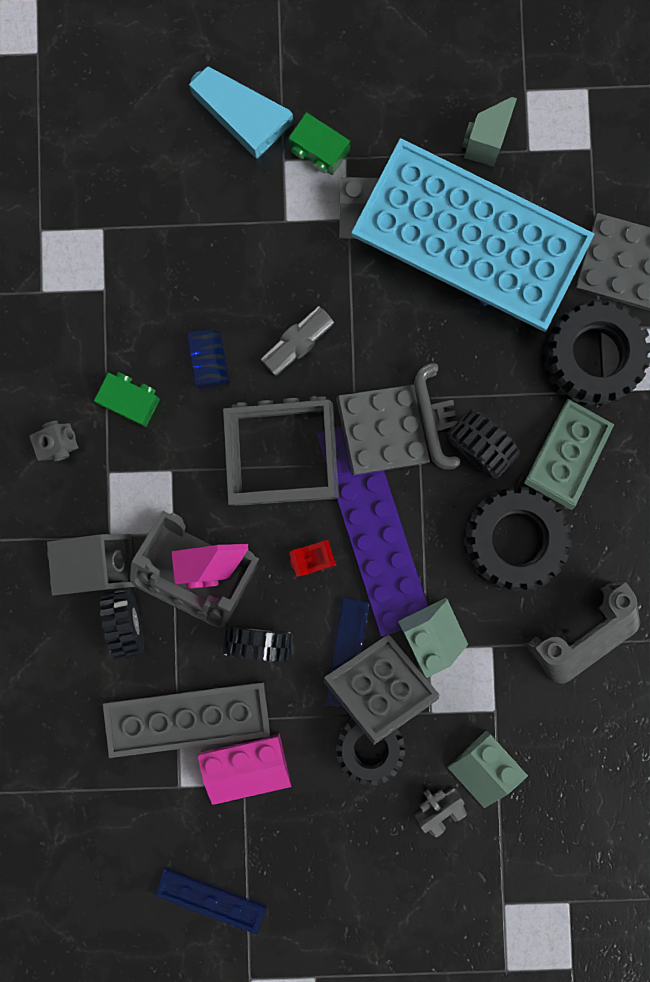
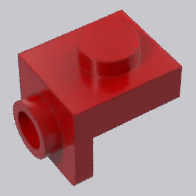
M328 540L289 552L291 557L290 564L297 577L336 566Z

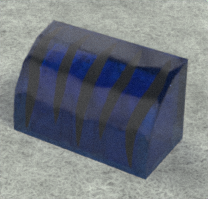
M206 330L187 333L195 383L198 389L230 384L221 332Z

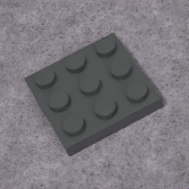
M597 213L591 230L594 236L585 252L575 290L650 311V227Z
M414 385L340 395L336 398L352 476L430 462Z
M390 635L385 636L324 677V683L373 745L436 702L440 696Z

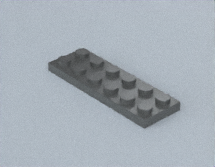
M264 682L103 703L109 758L271 736Z

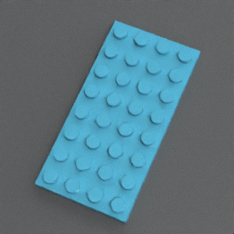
M400 138L351 236L545 332L594 233Z

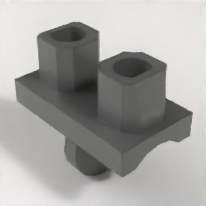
M453 786L445 792L439 790L434 795L428 789L423 793L427 800L419 805L421 809L414 814L422 830L425 833L428 831L434 837H438L445 831L446 827L442 820L449 815L455 822L460 821L467 815L463 806L465 803Z

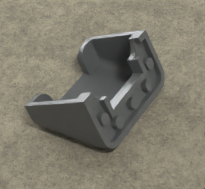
M162 511L132 561L130 581L142 591L214 627L224 628L259 558L255 557L248 550L231 577L226 580H218L219 586L187 589L186 584H175L172 551L212 545L186 533V527L180 516Z
M610 582L600 589L604 600L602 605L598 607V610L605 620L569 646L563 639L558 637H550L542 641L537 636L525 644L549 678L558 683L570 681L635 634L640 626L637 598L626 582Z

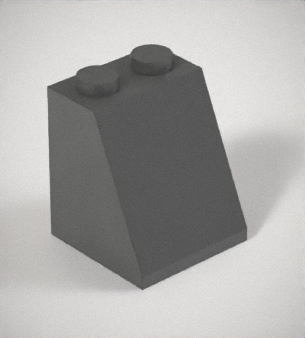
M102 534L47 542L52 595L136 587L130 581L131 564L134 559L132 534Z

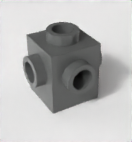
M58 421L48 422L42 425V430L30 435L38 461L51 459L60 461L68 458L69 452L78 449L75 433L70 423L58 424Z

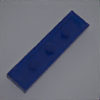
M343 599L331 673L362 652L370 602ZM328 688L326 705L343 707Z
M167 868L164 870L155 897L257 935L266 910L265 905Z

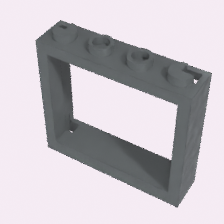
M313 396L310 397V401L299 402L298 398H288L283 400V404H273V401L265 400L258 401L257 406L247 407V403L233 404L232 408L223 409L228 505L242 506L339 499L334 407L330 400H326L325 397ZM324 412L328 487L242 493L238 419Z

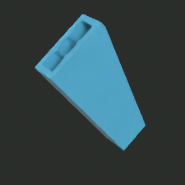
M210 67L197 72L191 79L189 86L192 95L256 159L294 124L293 114L288 109Z

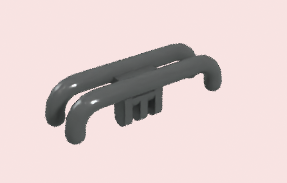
M429 363L418 371L414 380V388L429 456L437 467L444 470L455 469L460 465V459L456 456L447 457L442 453L437 433L438 431L453 428L458 422L451 421L448 423L447 418L457 416L456 410L445 412L444 409L453 407L454 401L450 400L431 405L426 380L437 374L439 366L436 363Z

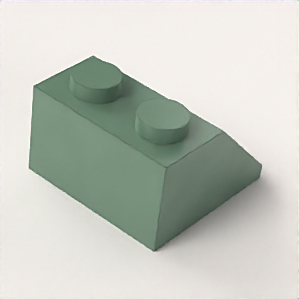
M511 97L478 113L475 123L469 122L462 145L463 148H466L464 158L494 167L517 98Z
M447 598L398 621L413 655L426 678L450 667L468 645Z
M487 730L447 766L484 808L508 795L528 776Z

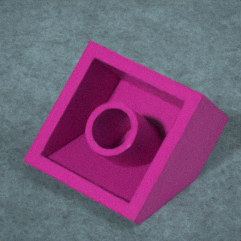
M248 544L214 545L172 551L175 584H186L187 589L219 586L218 580H226L231 577L248 551Z

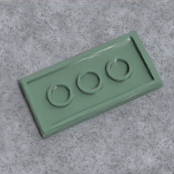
M567 399L524 484L573 510L614 424Z

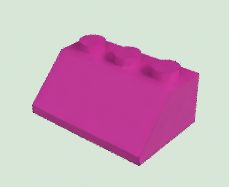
M280 733L266 738L251 739L203 750L198 754L203 783L212 805L291 787Z

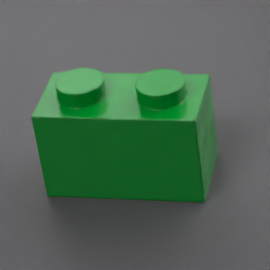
M307 112L289 137L292 153L300 159L307 158L322 173L327 171L333 175L350 151V140Z
M118 372L116 376L108 373L94 401L129 420L147 427L160 401L154 395L156 390L142 383L140 387L131 384L132 379L122 373Z

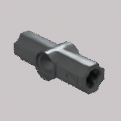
M318 306L301 323L290 327L281 336L280 342L260 359L261 362L277 377L296 358L300 359L314 346V342L334 324L333 320Z

